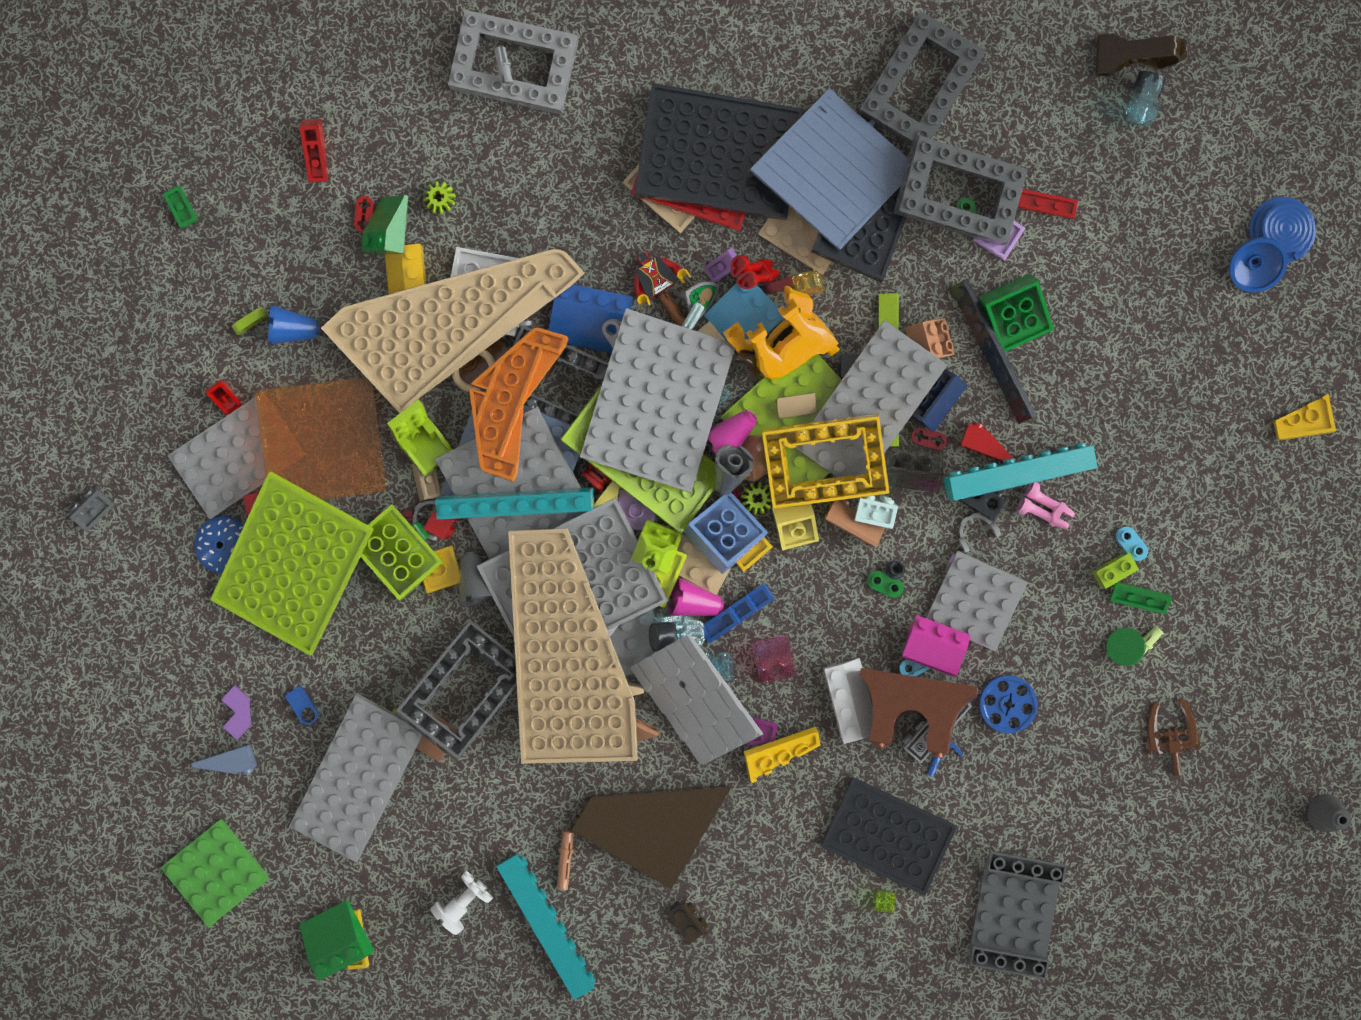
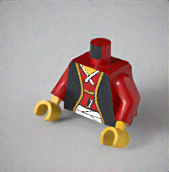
M646 252L640 254L636 259L641 267L636 270V275L633 278V291L639 307L642 309V303L644 302L650 305L651 299L678 283L679 280L685 283L683 277L689 276L691 278V275L686 269L681 268L677 263L667 258L660 259V257H656L651 260Z

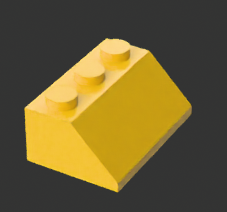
M421 244L404 245L403 254L385 255L389 294L426 284L424 254Z

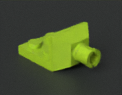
M647 519L631 561L643 565L645 569L649 567V571L657 570L667 574L683 533L681 534L676 530Z

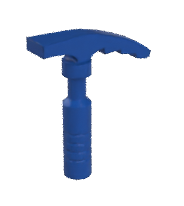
M951 742L950 747L954 748L958 755L962 757L963 754L960 749ZM933 757L926 773L927 775L934 776L941 758Z

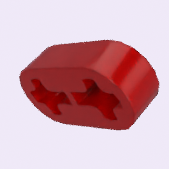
M367 196L360 197L356 202L354 225L360 233H363L365 228L362 229L359 226V223L363 221V216H365V222L368 223L374 213V202ZM367 200L370 207H367L366 213H363L364 209L360 204H364V201Z

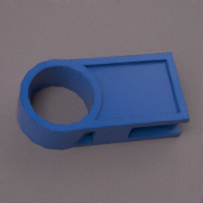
M302 686L285 695V698L303 724L310 725L318 719V709L314 706ZM311 708L314 710L315 718L313 721L307 722L302 718L303 709Z

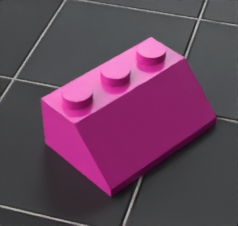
M916 615L910 624L901 657L956 677L966 654L970 635Z

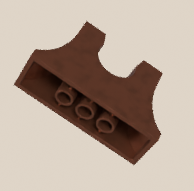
M865 668L860 670V677L866 682L872 697L873 718L869 741L873 743L874 747L886 748V745L891 746L896 735L898 720L903 715L914 712L923 715L928 721L929 731L926 740L927 750L932 753L931 755L938 758H944V755H949L951 736L956 719L961 710L971 700L977 698V686Z

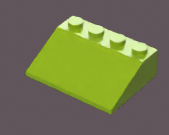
M393 504L368 524L374 530L361 558L399 601L404 599L443 563Z

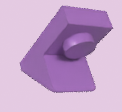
M732 248L726 250L704 267L713 283L731 274V261L737 256Z

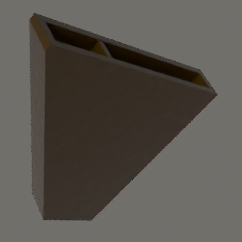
M720 785L592 795L590 799L586 797L581 805L582 813L580 816L576 814L571 822V825H573L572 831L672 889L730 791V787Z

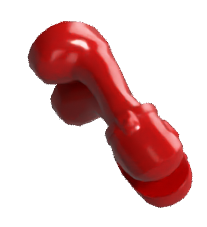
M737 255L731 261V274L733 277L740 276L736 282L742 289H752L760 282H772L780 275L778 269L771 268L774 265L773 260L758 259L756 262L749 263L746 256Z

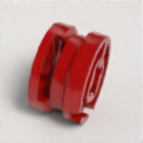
M589 464V468L581 474L602 491L604 484L609 483L611 480L593 465ZM594 470L600 473L603 476V479L596 472H594Z

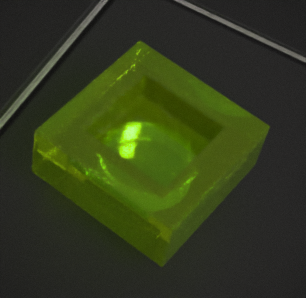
M876 890L874 910L894 913L896 893Z

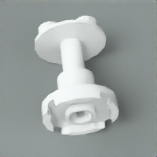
M467 871L464 872L461 878L468 889L458 899L453 898L446 906L436 902L430 908L434 917L437 920L441 919L442 925L455 935L464 929L459 919L467 912L466 906L476 896L487 903L493 899L485 891L487 887L480 880L475 882L473 876Z

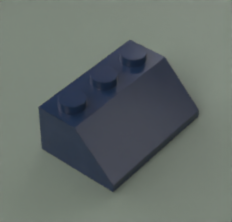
M945 369L914 411L911 418L934 432L967 385L956 374Z

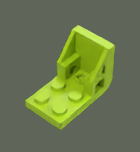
M419 399L387 423L395 442L424 477L438 467L435 460L437 457L453 450L438 428L428 418L425 408Z

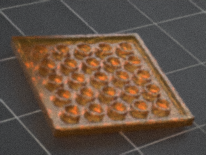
M367 377L255 391L266 477L269 472H273L321 500L387 491L373 385Z

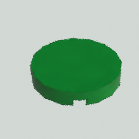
M1121 628L1113 632L1108 638L1106 645L1107 654L1111 660L1125 667L1133 666L1140 662L1146 651L1145 641L1141 634L1130 628Z

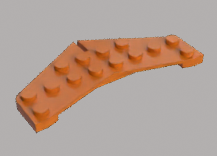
M534 328L471 383V386L486 391L484 393L469 388L479 465L485 473L515 482L518 474L524 403L565 349L569 339L567 336L542 328Z

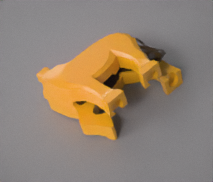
M789 286L784 287V301L788 306L785 309L782 306L777 310L786 320L772 331L768 339L766 338L767 332L762 322L757 324L758 329L754 332L751 330L746 332L750 339H745L743 328L738 322L723 332L727 341L738 352L734 360L743 362L754 377L778 379L806 363L814 355L828 353L830 356H833L840 350L837 346L839 343L830 329L816 314L812 313L813 300L807 293L798 292Z

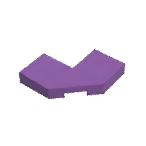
M234 685L222 699L235 712L223 728L238 740L251 726L250 698Z

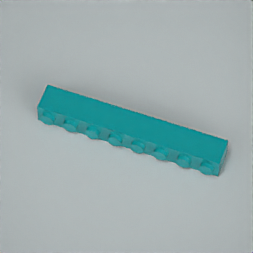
M1086 442L1074 444L1075 447L1070 449L1068 446L1059 447L1057 452L1051 453L1050 450L1039 452V456L1033 457V454L1021 456V460L1015 461V458L1003 460V464L997 465V462L985 464L986 467L979 469V466L967 468L968 472L961 473V470L949 472L950 476L943 477L947 500H960L1096 469L1097 462L1094 445H1086Z
M593 488L439 496L435 500L437 519L592 511L594 508Z
M517 852L498 863L496 867L572 998L576 1000L594 989L596 979L592 972H587L584 967L586 962L581 954L577 955L575 951L577 947L573 939H568L565 932L567 930L562 921L558 922L556 919L557 912L553 905L549 906L545 900L547 895L543 888H538L536 884L538 880L535 874L527 869L528 862L523 855L520 856Z

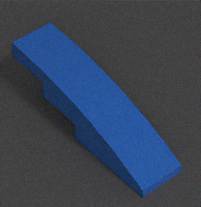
M763 583L717 616L701 625L699 630L708 643H711L775 598L766 584Z

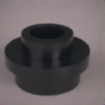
M896 560L889 562L886 566L887 575L891 579H900L905 573L904 565ZM892 568H896L897 573H894Z

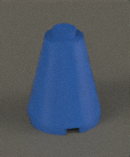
M270 306L267 344L315 339V336L320 334V324L317 323V319L277 306Z

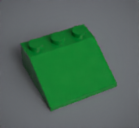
M1032 274L1025 275L978 297L1004 352L1054 330L1039 281Z
M348 899L299 924L308 962L317 981L366 958L374 952Z

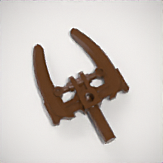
M1179 699L1178 703L1183 712L1187 729L1180 731L1177 728H1173L1171 731L1170 728H1167V731L1163 733L1157 732V714L1159 709L1157 701H1154L1151 706L1147 724L1148 754L1152 755L1153 752L1163 754L1162 751L1171 753L1174 776L1181 775L1179 752L1182 749H1186V751H1191L1193 748L1201 749L1194 716L1184 699ZM1186 735L1188 739L1181 741L1178 736ZM1161 737L1168 738L1166 742L1159 743L1158 740Z

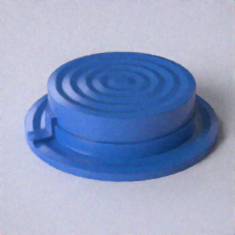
M1276 197L1265 201L1255 210L1250 220L1249 235L1250 240L1265 237L1277 241L1287 254V263L1300 259L1310 250L1316 236V225L1313 215L1303 203L1289 197Z

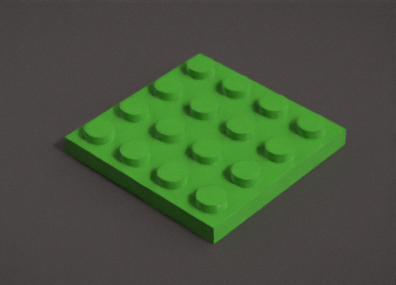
M223 819L216 822L161 867L162 871L208 928L269 879V876Z

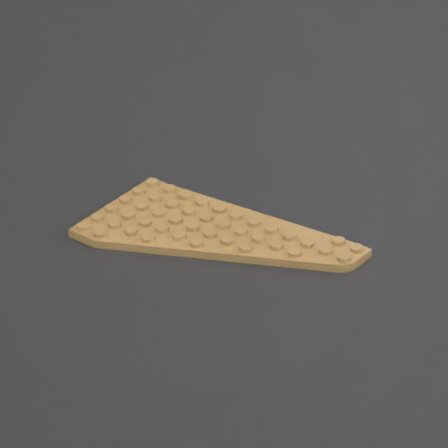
M552 249L345 306L321 329L393 407L401 413L425 393L568 289L585 272L565 251Z

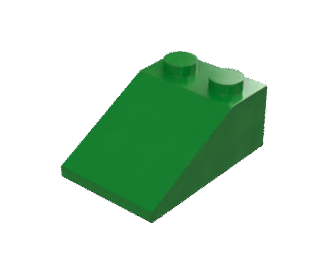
M407 195L381 198L363 231L361 240L362 252L377 255L403 254L408 203Z

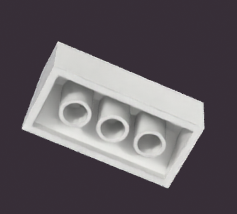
M860 658L823 667L840 736L844 744L869 737L871 731L873 706L867 684L860 677V670L862 668Z

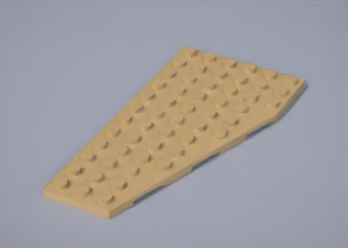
M568 528L508 531L521 764L637 761L635 700Z

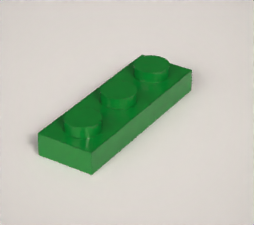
M1117 582L1113 586L1109 599L1111 602L1166 615L1172 597L1169 594Z

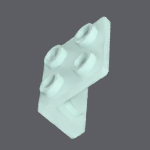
M875 496L858 497V506L854 520L893 529L898 506L894 503V500H891L892 498L880 496V499L875 498Z

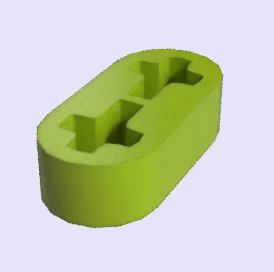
M263 307L258 308L234 323L232 328L237 335H240L266 319L268 315Z

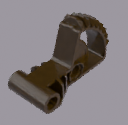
M1112 33L1098 35L1095 75L1112 76L1113 70L1121 71L1124 66L1128 68L1131 64H1141L1156 69L1179 65L1187 58V41L1176 35L1130 41Z

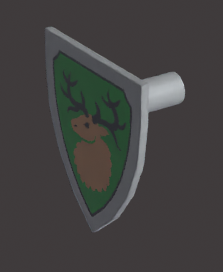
M707 281L700 282L688 290L682 291L680 298L687 301L689 313L695 303H700L704 306V310L699 317L700 319L712 305L720 285Z

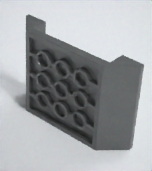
M990 851L983 869L970 939V966L1046 980L1049 960L1046 958L1059 886L1064 884L1067 865Z

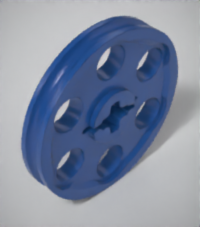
M1004 675L996 677L986 684L980 694L979 710L981 716L996 731L1002 733L1022 731L1031 724L1037 713L1038 702L1033 688L1026 681L1016 676ZM1003 680L1006 681L1008 684L1007 689L999 691L998 683ZM1019 685L1026 687V693L1022 696L1016 693V688ZM987 695L994 696L995 701L992 705L985 704L984 699ZM1010 698V702L1013 703V706L1009 707L1008 710H1006V706H1004L1003 703L1007 702ZM1026 703L1032 706L1029 714L1022 712V706ZM993 713L1000 715V721L996 724L990 721V716ZM1012 717H1016L1019 720V724L1015 728L1009 726V720Z

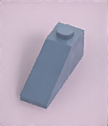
M251 744L195 761L191 765L194 768L232 774L241 772L242 775L253 772L252 768L256 767L257 763Z

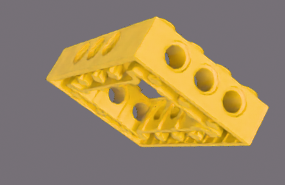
M879 413L769 428L762 431L773 509L889 493ZM862 435L867 473L790 483L785 446L795 448L796 445L810 443L811 445L825 441H831L832 443L835 440L847 438L854 440Z

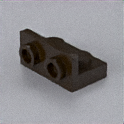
M684 899L669 910L666 915L690 945L703 934L705 936L708 933L706 929L708 925L702 917H697L695 914L697 910L691 902L687 903Z

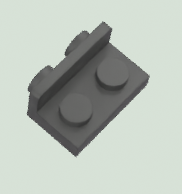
M95 485L84 492L83 498L79 502L75 501L70 506L69 518L88 532L114 506V502L106 497L99 490V487Z

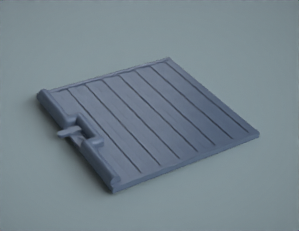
M829 88L750 169V172L840 251L901 186L908 158L873 128L875 125L874 120H871L869 123L866 122Z

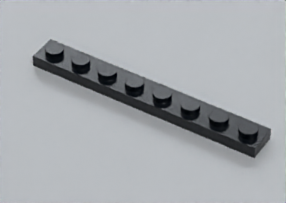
M965 279L952 286L950 289L1018 423H1023L1037 416L969 280Z

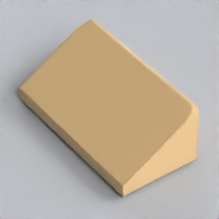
M815 393L776 399L778 418L817 413Z
M412 464L420 501L442 496L440 494L441 490L436 469L424 477L417 467Z

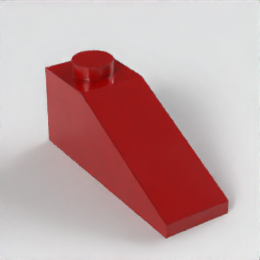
M322 119L302 120L299 128L308 183L328 181Z
M976 422L966 425L959 446L1001 462L1013 458L988 430L983 429L984 425Z

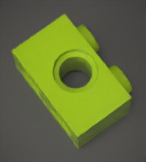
M1123 553L1091 572L1099 586L1106 589L1138 571L1139 568L1130 553Z

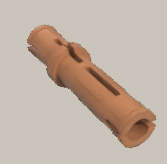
M562 830L561 847L558 850L560 858L556 888L560 890L568 889L571 855L574 852L572 848L574 832L571 830Z

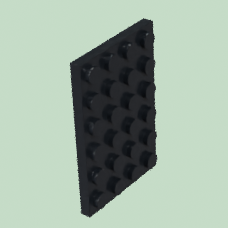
M900 187L840 251L818 232L811 252L882 283L906 217L893 213Z
M852 777L820 846L922 895H926L958 826L860 779Z

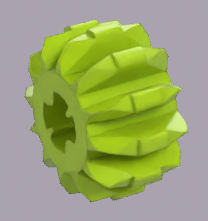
M436 181L435 188L429 184L428 187L431 191H424V194L429 197L423 198V201L428 203L426 208L428 210L433 208L432 212L434 214L437 213L438 209L441 215L444 214L443 208L450 212L451 209L448 204L455 205V202L450 199L456 198L455 193H451L453 188L451 186L446 188V182H443L440 187L439 182ZM437 194H441L444 199L441 198V202L435 199V197L438 198Z
M758 482L757 489L751 483L752 491L745 487L744 491L748 495H741V498H747L748 500L742 502V505L744 506L749 503L750 506L747 510L750 511L753 507L754 515L757 514L758 508L761 514H764L763 506L768 510L771 508L766 504V502H772V499H767V496L771 495V491L765 493L768 489L767 485L761 490V482ZM753 494H761L762 497L760 499H762V502L754 503L752 501L754 499L752 498Z

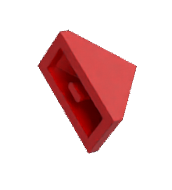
M219 380L205 390V393L226 415H229L243 405L226 381Z

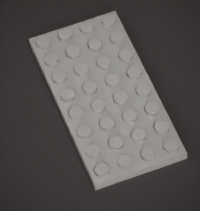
M884 320L812 422L879 413L885 453L948 365ZM862 435L854 440L847 438L835 440L832 443L831 441L815 443V445L810 443L796 445L795 447L836 477L867 473Z
M356 694L289 827L357 863L423 735L395 713Z

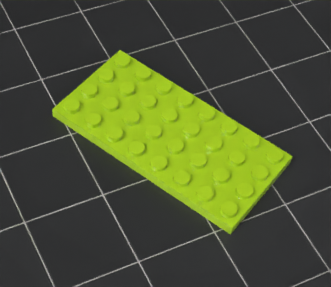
M601 385L560 439L578 455L581 453ZM704 454L702 455L691 493L586 460L681 534L715 489V463Z

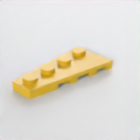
M813 727L744 751L751 784L756 782V778L762 774L768 775L772 773V769L780 764L784 766L790 763L791 758L795 756L800 757L820 746L817 728Z

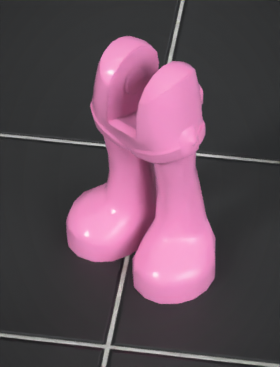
M1037 482L1030 483L1024 493V496L1027 498L1023 497L1020 500L1016 511L1021 515L1026 513L1034 514L1049 522L1051 526L1067 529L1069 524L1060 519L1061 514L1070 518L1075 516V513L1065 503L1057 502L1041 493L1040 484ZM1029 499L1035 500L1047 506L1048 508L1052 509V512L1050 513L1038 507L1037 505L1033 504Z

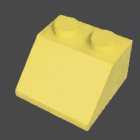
M811 504L772 508L782 550L819 541L815 514Z

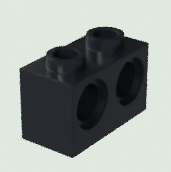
M998 491L982 494L978 499L968 497L959 500L990 520H995L1006 502L1002 498L1004 495ZM991 498L996 502L994 509H989L987 506V502Z

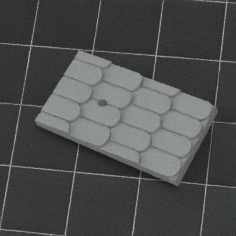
M691 634L682 637L630 667L645 691L650 694L681 740L685 741L696 760L702 765L763 735L760 728Z

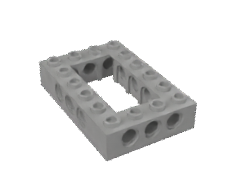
M465 10L448 86L450 90L562 115L578 47V35ZM484 34L486 39L492 41L496 39L505 41L509 45L514 43L526 46L527 49L531 47L544 50L545 53H554L547 86L543 87L513 80V84L509 86H501L499 76L472 71L476 65L477 49L480 48V35Z

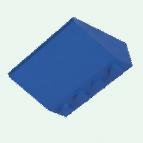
M572 284L554 298L549 331L567 336L569 338L567 344L612 353L613 347L603 334L602 326L609 319H616L621 322L625 309L632 310L634 298ZM609 324L608 331L615 334L617 332L616 326Z

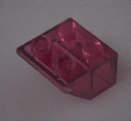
M788 634L751 643L760 685L797 676L793 650Z

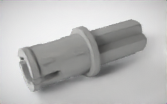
M496 47L494 50L497 61L496 69L499 71L501 86H509L513 84L510 72L511 63H508L505 47Z

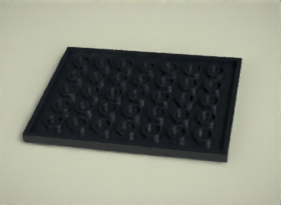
M652 83L635 196L787 221L789 205L750 172V169L802 117L803 109Z

